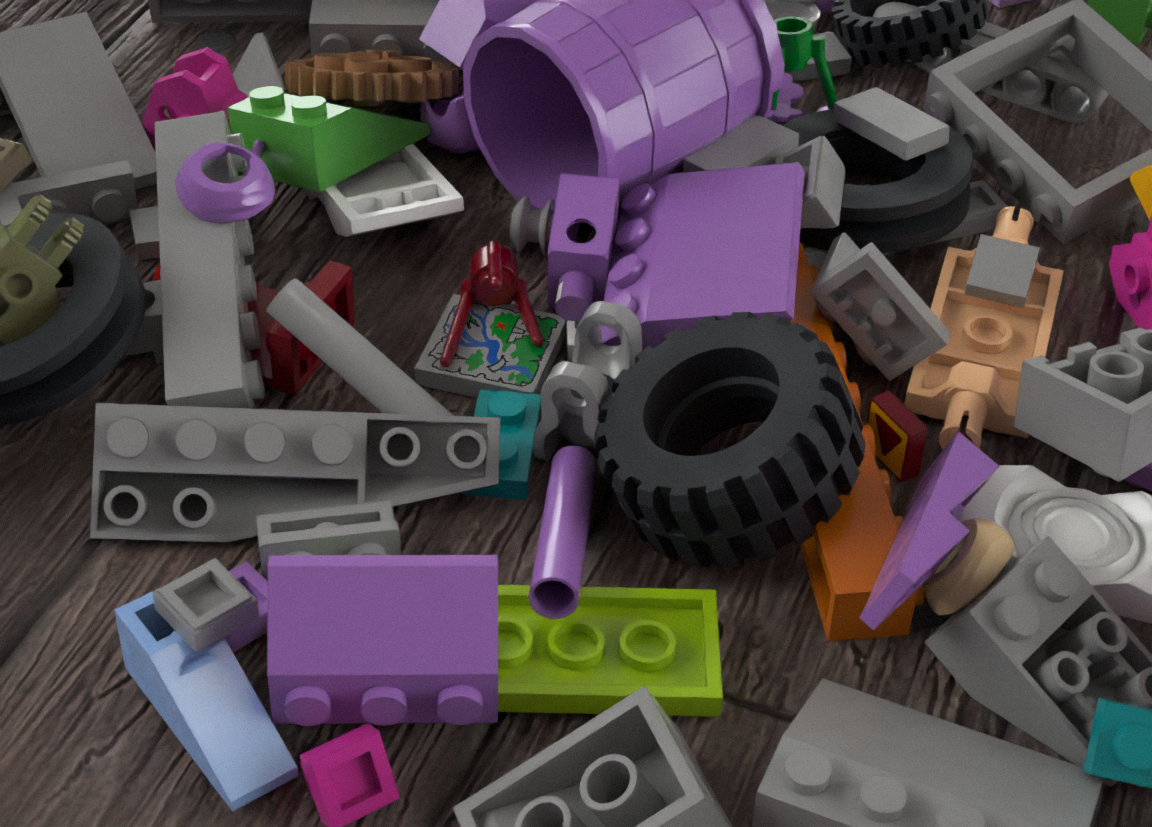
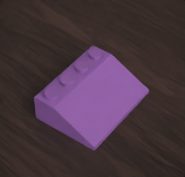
M799 162L668 174L650 185L642 183L627 193L621 204L604 301L623 305L632 310L639 318L642 330V351L647 346H651L654 349L666 341L665 334L679 327L686 331L698 326L699 319L714 315L720 320L730 319L732 312H751L756 314L758 319H762L765 313L781 316L790 321L794 319L805 170ZM599 326L602 330L603 344L607 346L621 345L620 337L613 329Z

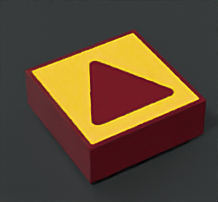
M890 391L871 397L866 425H871L874 432L875 457L901 483L918 476L928 427Z

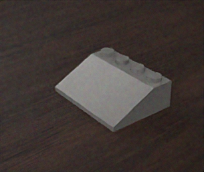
M823 678L787 728L777 746L756 792L751 827H1090L1104 778L1090 775L1083 770V767Z

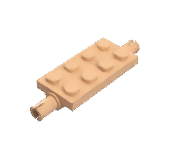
M1004 207L996 217V227L992 237L1029 245L1028 239L1033 228L1031 213L1021 208L1018 220L1014 221L1012 217L1015 207ZM948 247L930 309L951 332L950 338L945 347L914 366L904 403L912 413L945 420L939 435V444L943 450L958 431L979 449L982 443L983 428L997 433L1028 438L1027 433L1014 427L1022 363L1027 359L1041 355L1046 356L1064 270L1041 266L1037 261L1025 306L1020 308L966 295V283L977 248L968 251Z

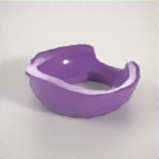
M214 142L200 147L186 157L175 178L178 198L189 212L203 221L227 223L248 219L269 206L275 194L273 177L265 162L247 148L230 143ZM227 153L240 155L249 160L250 170L248 175L234 183L212 181L201 170L203 164L209 159L225 157Z

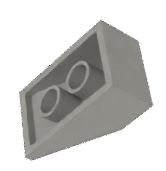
M646 686L635 691L453 807L460 827H732L680 730Z

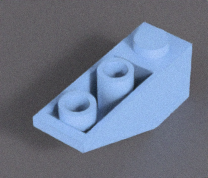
M154 591L114 609L125 669L232 812L298 777V767L225 638L196 653L155 610Z

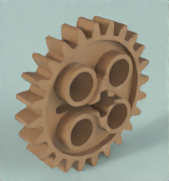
M357 50V52H349L348 54L321 53L314 54V58H306V60L295 59L294 61H288L285 64V88L289 90V93H298L300 96L313 95L321 96L325 100H344V104L349 106H389L390 103H421L424 100L430 102L431 99H442V97H453V94H459V66H454V63H444V61H432V58L400 56V53L396 50Z

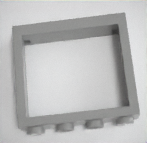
M1072 0L931 70L923 110L930 116L944 122L957 131L969 144L972 158L996 179L998 185L1005 192L1015 197L1032 214L1038 224L1044 225L1062 244L1140 203L1131 184L1130 175L1152 164V149L1075 189L974 93L1061 50L1152 132V60L1083 0Z

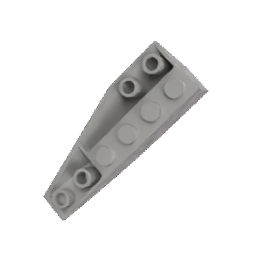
M96 403L90 538L231 542L258 536L256 515L391 500L393 507L498 484L500 417Z

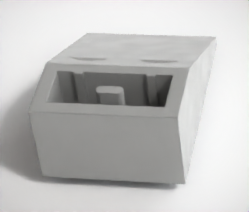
M1049 536L1003 567L982 594L968 606L955 612L924 641L973 699L1080 767L1084 766L1099 697L1152 709V654ZM1108 778L1103 779V783L1109 787L1118 782Z

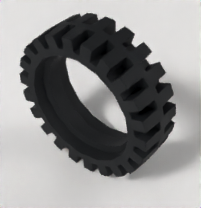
M834 0V7H832L833 20L839 41L852 57L851 62L856 61L857 65L864 67L871 63L872 68H882L887 62L890 63L891 67H899L903 65L905 60L909 59L912 64L923 62V56L928 54L932 58L944 54L943 48L947 47L953 50L962 45L961 39L970 40L976 35L975 30L982 29L985 25V19L988 18L986 0ZM889 2L908 3L916 7L925 6L901 15L880 18L872 17L877 7Z

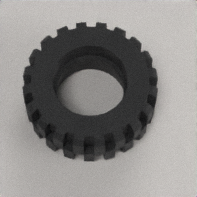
M732 312L730 319L720 320L714 315L699 319L698 326L686 331L679 327L665 334L666 341L654 349L651 346H647L636 355L634 367L630 371L623 369L614 380L611 389L614 395L605 396L597 418L599 424H597L594 434V449L599 456L597 463L630 524L642 541L651 544L654 551L674 560H678L680 557L684 564L708 568L711 561H717L719 566L723 568L744 566V559L757 556L763 562L779 556L778 549L792 541L797 546L813 536V526L820 520L828 523L839 511L842 505L839 498L840 495L849 496L859 476L857 467L861 465L865 452V440L862 435L864 427L833 353L826 343L819 341L816 333L795 322L791 324L789 319L765 313L762 319H758L756 314L751 312ZM763 422L757 430L739 443L715 453L695 456L707 442L719 434L739 425Z

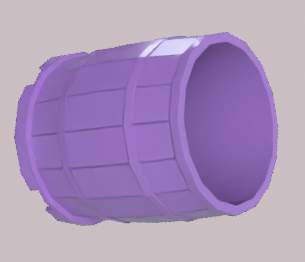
M536 0L519 13L504 22L491 26L472 40L463 65L464 103L474 138L495 177L517 202L524 195H528L533 208L543 209L550 198L554 199L556 203L560 174L566 173L620 179L619 206H621L624 197L634 187L642 183L650 185L668 174L682 172L684 158L726 136L732 129L753 115L758 114L771 120L775 114L771 110L773 93L783 87L785 65L776 23L764 0Z

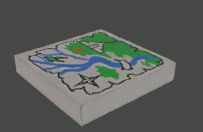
M453 294L414 368L415 382L419 386L478 398L479 389L540 394L566 336L567 320L556 314L533 310L544 338L543 345L536 347L530 339L517 306L507 304L489 306L477 299L473 301L452 364L449 367H443L440 364V358L461 295Z

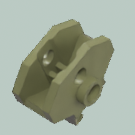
M42 194L35 195L34 198L30 199L29 203L26 204L25 208L21 210L8 228L0 224V341L5 344L26 337L47 323L61 306L55 285L63 275L58 267L83 234L84 224L72 217L67 218L57 227L41 250L28 243L39 227L46 221L51 211L52 201Z

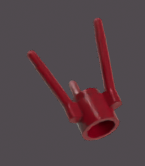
M496 241L490 242L488 246L482 247L474 253L470 264V278L461 284V298L440 358V364L443 367H449L452 364L473 301L477 299L489 306H499L505 304L509 299L514 300L533 345L539 347L544 343L540 326L527 295V284L518 278V264L515 255L508 248L501 246L500 243Z

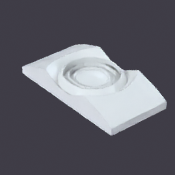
M414 144L330 186L322 192L305 189L310 200L316 197L320 199L326 208L336 234L345 237L464 211L462 195Z
M999 465L1000 467L964 510L955 517L960 522L974 518L987 519L1006 530L1011 535L1015 544L1014 552L1006 565L1049 536L1117 615L1152 624V495L1143 491L1100 495L1086 489L1066 487L1033 465ZM962 547V548L960 549V551L953 557V559L950 561V563L948 564V566H949V565L957 558V556L961 553L963 547Z

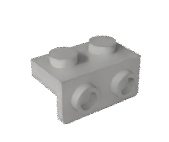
M391 500L256 515L262 576L267 581L269 555H401L399 525L394 520Z

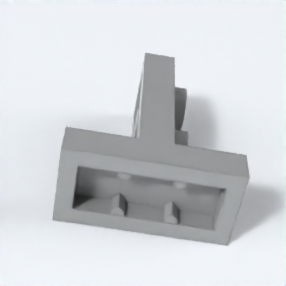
M128 160L14 183L11 181L0 193V224L4 226L11 224L21 210L25 208L26 204L29 203L30 199L40 194L52 201L49 214L69 213L83 215L95 219L105 226L130 221L129 210L138 209L133 172Z

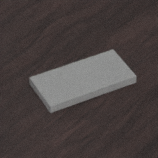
M87 12L0 32V87L41 177L128 160L133 172L135 190L157 184L156 152Z

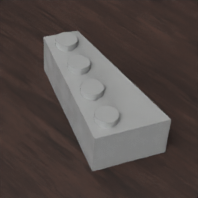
M1139 327L1122 332L1119 344L1099 350L1091 342L1069 347L1067 359L1051 364L1042 355L1024 360L1022 363L1014 427L1090 466L1096 473L1110 477L1118 482L1152 463V329L1144 330Z

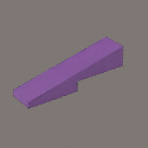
M959 431L921 477L863 609L860 619L873 631L936 572L970 532L955 517L964 510L1000 467Z

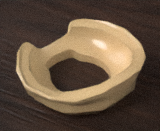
M983 518L968 519L961 522L970 532L936 572L923 584L925 599L934 613L938 615L953 614L968 606L989 587L991 582L1000 573L1015 549L1011 535L1001 526ZM963 547L961 553H960V554L957 556V558L948 566V564H949L950 561L953 559V557H954V556L960 551V549Z

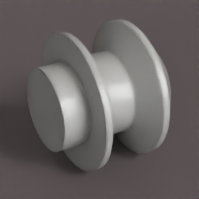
M524 195L514 206L510 224V239L517 252H522L528 242L539 243L542 254L547 256L555 209L554 199L550 198L545 207L539 209L533 208L529 196Z

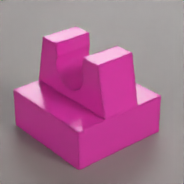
M369 724L362 725L300 755L301 761L299 764L307 788L316 804L321 822L327 827H343L400 799L380 732Z

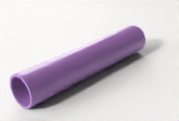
M567 446L560 449L553 457L528 596L533 610L549 619H561L569 616L575 611L579 602L597 472V461L594 455L586 448L580 446Z

